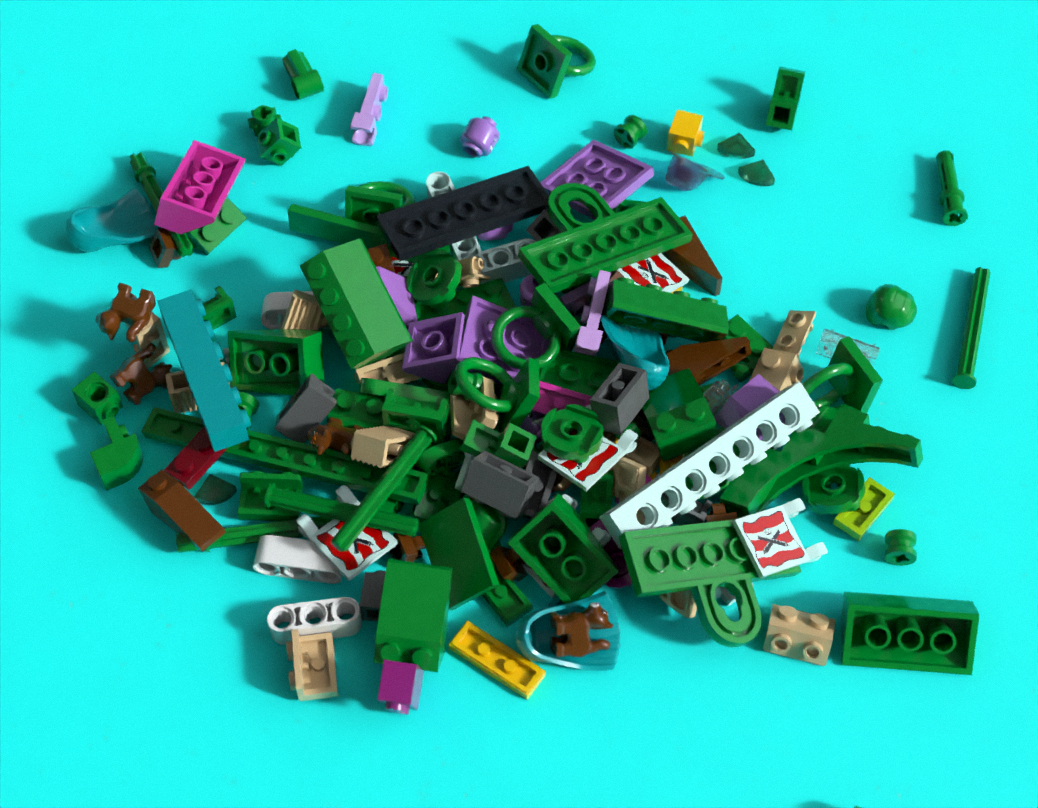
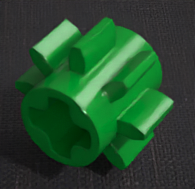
M259 106L255 110H251L252 118L248 119L249 129H253L254 135L257 137L276 118L281 119V115L276 113L275 107Z

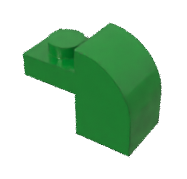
M779 66L766 120L767 126L792 130L801 97L805 71Z
M114 415L102 420L112 443L90 452L106 491L131 480L139 472L143 463V453L136 433L129 436L125 425L118 426Z
M473 419L468 426L459 449L474 457L483 451H487L522 468L530 457L537 436L512 423H509L499 433Z
M608 470L587 491L583 489L581 491L580 516L589 528L601 520L599 518L601 515L612 508L614 471Z

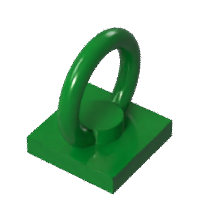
M539 24L530 27L517 70L551 99L558 96L565 75L584 76L591 73L595 68L596 59L593 52L580 41L567 36L550 35ZM565 47L581 54L586 63L581 66L569 65L572 53Z
M375 181L358 187L348 185L345 190V218L378 226L376 215L415 203V197L406 187L392 182Z
M544 282L535 288L530 306H517L508 309L497 318L491 332V342L497 356L508 366L520 370L527 359L516 357L507 350L503 342V332L511 321L523 317L531 318L538 333L544 339L550 340L545 353L534 358V360L539 361V369H541L556 358L560 349L573 350L581 326Z
M848 336L839 340L829 365L813 374L802 385L808 395L826 380L832 385L833 389L813 401L818 410L824 406L832 405L841 398L846 405L867 414L883 379L851 337Z
M528 357L514 379L500 366L482 358H465L456 365L454 371L455 380L461 391L477 405L491 411L500 412V433L509 423L520 427L540 398L539 361ZM470 369L481 370L500 381L503 388L499 400L490 398L478 391L469 381L467 371Z

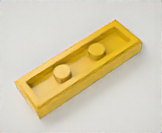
M468 620L449 643L451 651L526 700L529 699L546 676L545 670Z

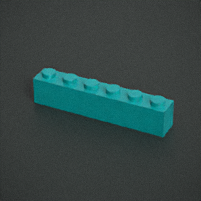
M188 290L157 300L162 319L214 452L248 441L249 437L246 428L251 427L250 419L246 409L239 410L238 405L242 401L236 386L231 388L229 382L233 381L228 365H221L220 360L224 359L218 342L212 343L211 338L215 337L210 321L204 322L202 318L206 316V312L201 299L195 300L192 291Z

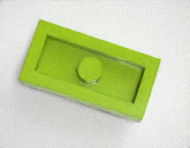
M869 477L865 482V494L860 501V507L852 512L839 513L835 517L833 524L859 541L892 502L895 494Z

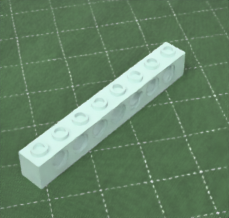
M801 382L787 386L599 518L619 549L622 548L619 536L623 532L668 527L673 523L671 517L678 512L680 515H684L697 506L695 500L701 496L708 498L721 489L718 484L725 479L730 482L744 473L742 467L749 462L751 465H754L767 457L766 450L772 446L774 449H777L790 440L788 436L795 430L799 433L813 424L811 419L820 412ZM780 412L785 416V424L780 421ZM757 428L762 431V441L756 435ZM733 444H736L740 450L739 457L733 452ZM710 460L716 464L715 474L709 468ZM686 476L691 478L693 482L691 491L685 485ZM662 493H665L669 498V506L667 508L661 502ZM638 509L645 515L643 525L636 518Z

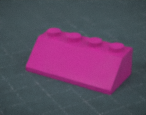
M194 140L160 198L154 225L162 227L167 231L184 234L214 223L246 159Z

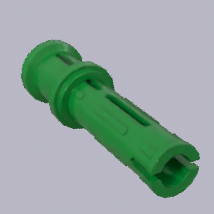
M946 150L936 155L942 188L939 201L944 208V213L942 214L943 222L948 226H958L967 220L968 213L963 207L964 193L958 187L953 153L951 154V151Z

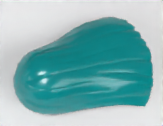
M131 189L114 202L100 206L85 207L75 211L67 220L66 233L71 243L77 249L90 253L114 245L145 241L154 237L157 228L161 227L154 225L157 214L152 206L136 189Z
M605 315L601 316L600 319L606 335L618 354L620 363L645 369L649 391L659 387L665 381L670 367L661 334L646 329L617 324Z
M602 591L582 600L529 613L518 623L516 630L517 646L525 657L536 662L558 664L582 670H612L617 663L620 648V627L617 622L618 618L614 604L606 591ZM590 603H599L607 611L609 621L613 627L599 630L590 629V641L601 638L608 640L610 648L608 650L602 649L583 657H556L550 650V637L560 638L562 635L556 636L555 627H551L550 612H556L559 615L570 612H582Z

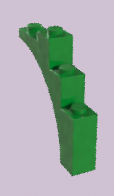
M840 406L825 433L815 428H806L799 433L795 430L781 452L771 447L765 451L767 457L754 465H751L749 462L742 467L744 473L730 481L721 495L720 501L724 503L726 513L736 512L739 519L762 512L782 492L803 480V478L810 477L827 469L865 462L897 463L918 468L923 460L921 441L908 434H899L880 426H871L868 414L857 409L852 410Z

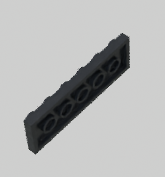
M525 166L376 215V223L400 262L539 215L544 209L547 210L549 195L530 167Z

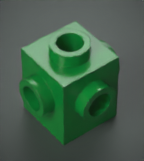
M278 118L257 136L260 157L280 166L301 149L298 127Z

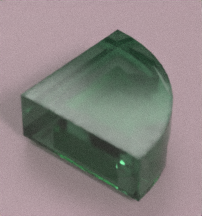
M740 133L731 136L717 145V150L725 156H741V159H746L755 155V149Z
M764 160L739 167L738 174L748 183L756 186L774 185L775 178Z
M210 474L194 498L202 505H216L230 499L237 492V488L235 485Z

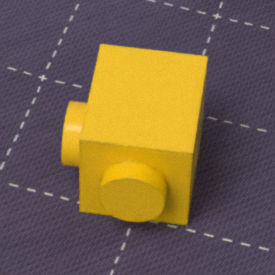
M677 109L668 134L667 151L693 157L696 146L701 147L704 138V131H701L703 115Z

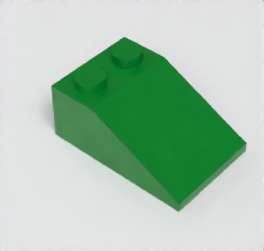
M272 329L228 332L230 373L233 379L231 381V388L236 386L238 390L294 395L311 373L325 383L322 331Z
M689 368L666 376L665 381L659 387L649 391V399L641 408L663 462L698 449L719 434L715 418L706 398Z
M559 493L524 523L507 542L565 604L592 596L619 572L616 564L582 517Z
M388 559L376 631L374 663L384 664V660L417 664L422 670L438 672L445 653L452 568Z

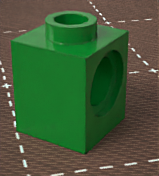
M95 371L72 389L78 406L100 425L103 424V419L113 415L115 417L119 410L123 408L118 391Z

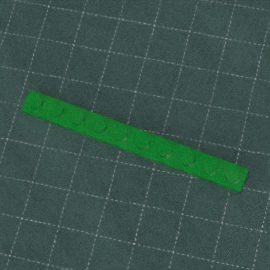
M154 407L141 432L145 438L185 447L204 427L201 418ZM247 430L248 441L228 447L221 455V457L282 472H291L302 477L338 486L345 485L350 489L369 493L389 467L378 468V466H373L372 464L368 465L362 461L352 460L350 454L344 455L342 452L329 449L318 455V452L312 445ZM410 469L388 498L419 506L430 481L428 473Z

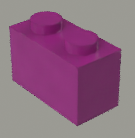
M384 660L377 700L383 703L385 709L391 713L409 715V709L418 710L424 671L417 664Z

